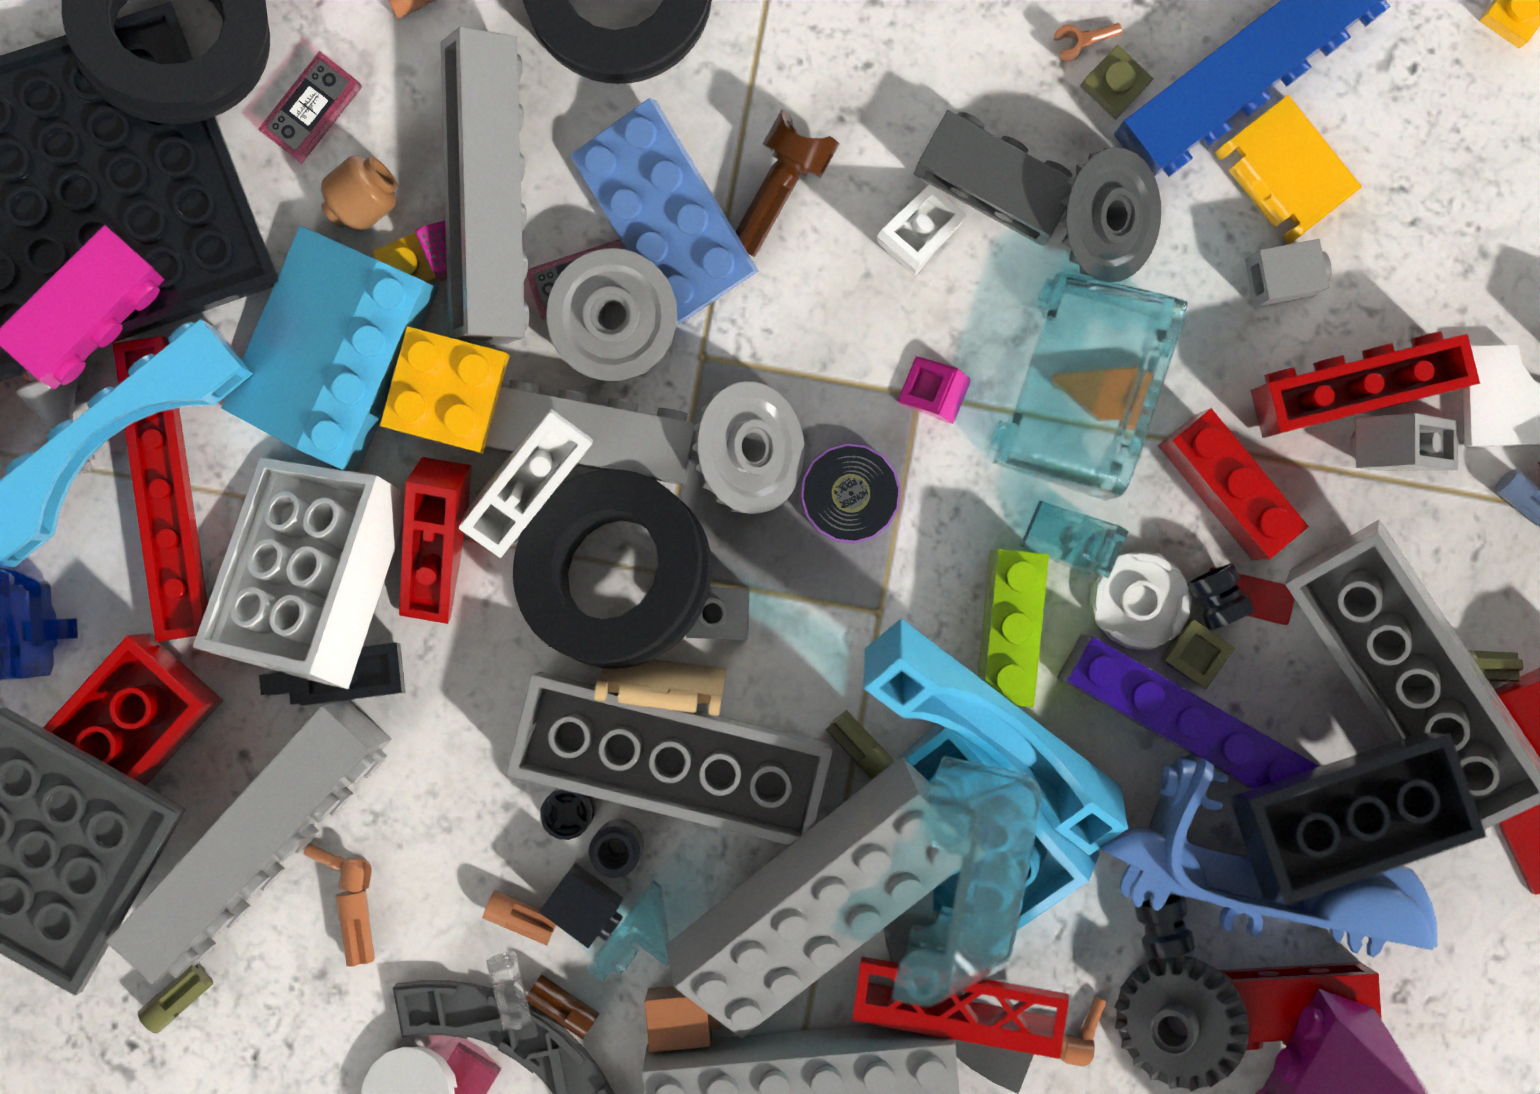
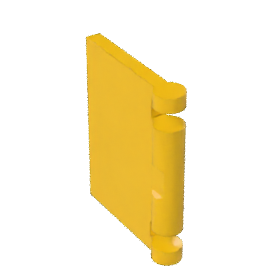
M1289 95L1281 99L1214 152L1220 160L1226 158L1235 149L1243 157L1229 169V172L1274 228L1289 216L1297 226L1289 230L1282 237L1287 244L1294 242L1362 188L1361 184Z

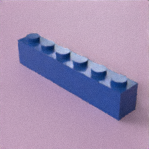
M1281 0L1126 118L1113 135L1123 148L1133 151L1147 163L1154 177L1162 171L1170 177L1193 159L1189 150L1203 140L1207 147H1210L1233 128L1228 120L1240 111H1243L1247 117L1252 115L1272 98L1268 90L1275 84L1282 81L1286 87L1291 85L1312 68L1307 61L1320 50L1325 57L1329 56L1351 38L1347 29L1359 20L1364 27L1368 26L1391 6L1386 0Z

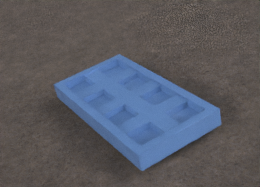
M648 98L570 154L625 248L653 262L670 282L678 303V325L759 272L656 100Z

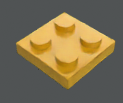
M407 326L380 426L483 454L510 355L506 352Z

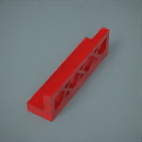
M862 956L852 1021L1060 1059L1069 1006V994ZM870 974L889 977L898 988L869 983ZM906 981H911L915 983L910 986ZM929 985L943 987L950 997L920 991ZM958 990L966 991V993L961 996ZM982 994L994 996L1003 1007L973 1002V1000ZM1010 1000H1016L1019 1002L1013 1005ZM1034 1004L1056 1008L1055 1016L1025 1010Z

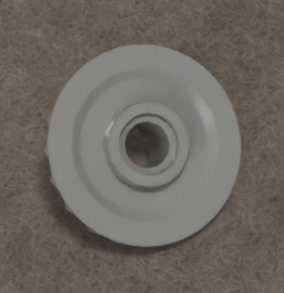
M605 248L582 255L561 272L549 295L547 326L557 352L576 371L597 380L626 381L645 374L647 370L662 360L663 355L673 343L674 333L678 326V303L670 282L653 262L629 250ZM616 303L622 304L626 311V319L619 328L609 330L604 322V313L611 305Z
M738 382L726 385V388L713 393L710 403L700 408L703 414L701 421L693 426L698 432L697 442L691 448L698 453L699 464L694 469L701 472L705 478L703 488L712 491L716 495L715 502L729 506L732 512L760 514L777 508L794 491L804 464L803 433L794 410L780 393L758 382Z

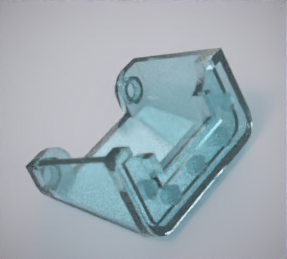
M1058 272L1053 280L1046 278L1036 303V307L1044 309L1042 319L1045 320L1015 410L1009 416L1007 422L998 420L993 431L989 449L995 450L996 453L992 463L1104 501L1121 497L1127 490L1134 474L1186 316L1187 301L1163 293L1064 272Z
M942 756L928 793L924 815V832L928 840L936 848L963 856L954 908L942 906L938 918L929 926L923 927L912 924L905 956L896 974L893 1000L918 1006H931L994 975L1009 964L1013 954L1041 808V790L1037 782L1029 775L1019 771Z

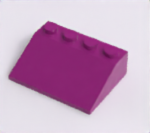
M1319 989L1311 1004L1301 1012L1297 1028L1286 1048L1281 1049L1277 1054L1274 1069L1263 1088L1255 1094L1428 1093L1373 1007Z

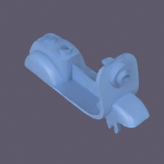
M1196 755L1179 756L1175 759L1172 766L1166 765L1164 767L1160 780L1161 797L1157 802L1149 828L1128 827L1127 830L1100 848L1106 853L1128 863L1121 877L1119 887L1122 895L1127 898L1130 896L1131 901L1136 907H1140L1144 901L1150 899L1151 907L1155 911H1159L1172 892L1180 896L1209 901L1216 905L1224 906L1220 912L1219 922L1220 927L1226 931H1232L1233 921L1237 915L1246 913L1248 916L1246 932L1255 937H1258L1262 931L1263 920L1261 915L1330 929V935L1338 943L1341 942L1345 934L1344 932H1346L1347 945L1356 954L1359 953L1363 945V938L1368 937L1369 941L1366 947L1367 955L1370 957H1375L1379 954L1386 941L1429 950L1437 947V921L1433 904L1419 877L1413 869L1403 865L1330 891L1283 905L1263 898L1250 858L1205 849L1188 843L1186 834L1198 806L1201 805L1210 810L1222 809V802L1208 799L1205 795L1211 781L1227 783L1228 779L1222 772L1214 770L1215 767L1212 763Z

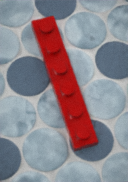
M156 336L112 343L118 385L130 376L128 370L136 361L149 354L155 356L170 344L168 338ZM177 408L158 412L125 428L155 642L197 636L208 605L180 409Z

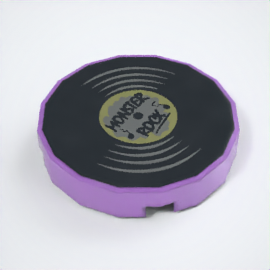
M843 444L827 449L812 461L803 478L801 501L806 518L819 533L837 542L855 544L876 537L890 525L899 509L901 488L895 469L884 455L865 445Z

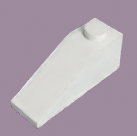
M551 409L497 469L467 507L458 529L501 558L593 444V439Z

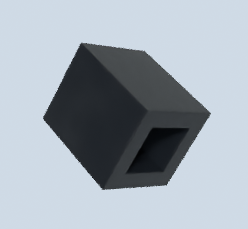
M575 862L539 913L586 948H589L597 936L606 941L618 926L623 916L617 912V909L623 897Z

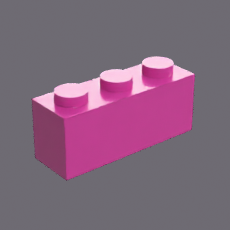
M104 225L0 328V346L35 378L55 390L60 384L67 385L82 373L86 366L84 360L98 346L103 348L118 337L123 328L121 323L135 309L138 311L142 310L154 301L160 290L158 286L164 279L153 267Z

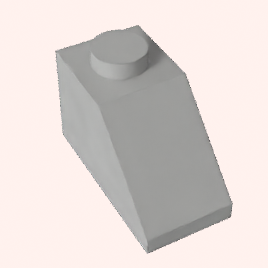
M1417 413L1355 417L1356 430L1351 436V451L1356 459V468L1378 471L1458 470V421Z

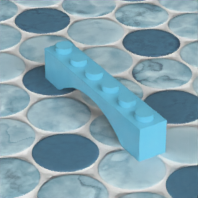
M200 319L196 323L188 322L177 328L169 336L168 341L170 344L155 356L149 354L136 361L129 368L128 374L130 376L115 388L107 387L99 391L88 401L87 406L89 409L75 421L69 419L58 424L47 434L46 439L48 442L34 454L28 452L17 457L6 467L7 475L0 480V567L15 568L55 535L60 509L71 483L86 461L109 438L132 423L158 412L187 406H214L254 374L215 327Z
M902 618L865 648L864 689L903 718H919L940 724L977 745L1020 784L1057 832L1088 855H1091L1128 829L1122 787Z

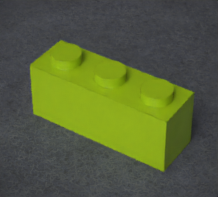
M994 549L990 550L977 676L1014 705L1034 708L1049 554Z

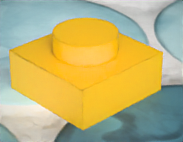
M1493 0L1479 21L1520 49L1529 42L1540 26V0Z
M416 232L372 251L376 260L427 283L438 279L431 269Z

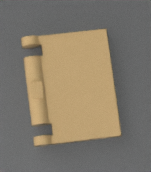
M655 659L635 667L622 669L603 668L599 680L596 682L594 700L605 702L608 692L618 693L619 704L648 706L696 713L697 703L709 704V715L719 716L727 668Z

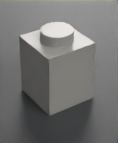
M1320 238L1261 249L1245 260L1255 308L1314 297L1329 289L1328 281L1332 275L1331 261L1325 251L1322 252Z

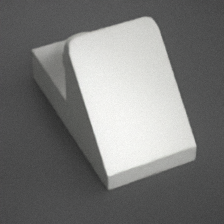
M929 183L877 235L878 244L916 276L933 253L961 225L967 215Z

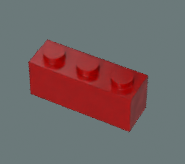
M1212 408L1195 414L1157 445L1251 560L1271 559L1309 528L1307 523Z
M1361 962L1219 970L1234 985L1244 1002L1249 1020V1040L1246 1050L1263 1048V1042L1282 1041L1287 1046L1297 1028L1301 1012L1311 1004L1319 989L1373 1007L1382 1020L1379 973Z

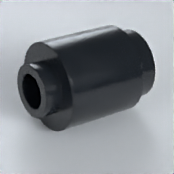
M616 819L605 823L597 831L589 846V859L592 866L597 872L609 878H619L629 874L636 867L643 853V836L640 830L629 821ZM610 839L621 840L628 849L623 853L614 852L610 847Z

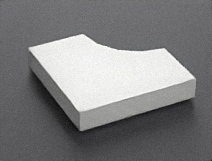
M1471 346L1480 384L1462 389L1464 447L1540 445V383L1532 378L1523 365L1519 346Z

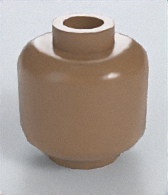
M360 155L350 156L322 180L321 192L325 200L322 204V209L329 220L336 226L343 228L347 225L351 229L365 231L394 209L397 198L395 190L398 188V184L389 169L377 158L370 156L366 159Z

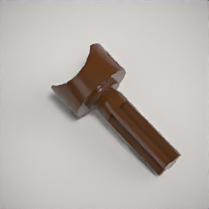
M782 109L762 143L763 146L773 152L772 156L777 161L771 166L736 230V234L746 251L753 257H756L798 182L799 174L807 176L810 173L821 178L840 145L831 136L807 138L799 135L793 125L792 118Z

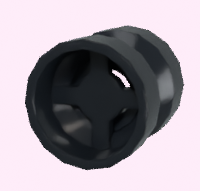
M1233 563L1206 572L1187 583L1193 598L1200 600L1204 607L1202 617L1209 630L1233 623L1255 610L1249 595L1242 593L1238 586L1240 576Z
M556 788L545 798L541 806L540 819L543 828L549 835L561 840H570L580 836L586 831L595 816V799L591 796Z
M1170 894L1159 911H1155L1151 907L1150 899L1144 901L1140 907L1134 905L1137 920L1145 925L1142 945L1146 957L1169 958L1189 953L1195 949L1193 933L1186 928L1183 921L1188 913L1184 896Z

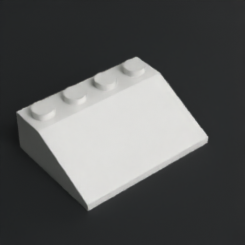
M260 457L193 647L303 679L349 689L404 523L405 492L375 475Z

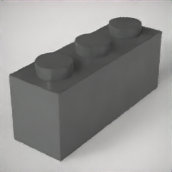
M947 109L920 157L913 175L1043 247L1053 234L1066 210L1060 201L1070 194L1066 181L1072 179L1070 170L1057 162L1047 160L1043 163L1027 154L1028 148L1012 137L1002 136L1000 139L984 130V124L969 113L959 112L955 114Z

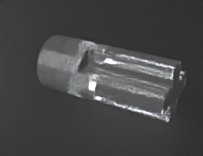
M505 952L490 957L487 960V966L502 1030L512 1029V1031L522 1029L524 1025L532 1024L533 1021L517 954L515 952Z

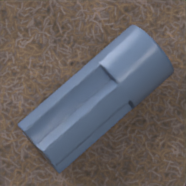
M1512 469L1498 482L1495 492L1540 526V487L1519 470Z

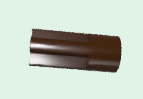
M542 974L524 999L582 1040L600 1014Z

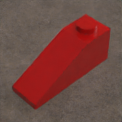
M422 457L406 480L399 616L446 624L451 619L465 535L458 528L469 506L472 469L470 464Z

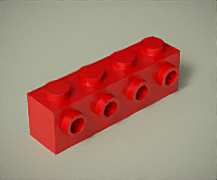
M1442 331L1410 339L1411 348L1395 351L1393 343L1362 351L1363 360L1346 364L1344 355L1313 363L1314 372L1297 376L1295 367L1264 375L1266 384L1250 390L1262 438L1480 384L1468 334L1444 339Z

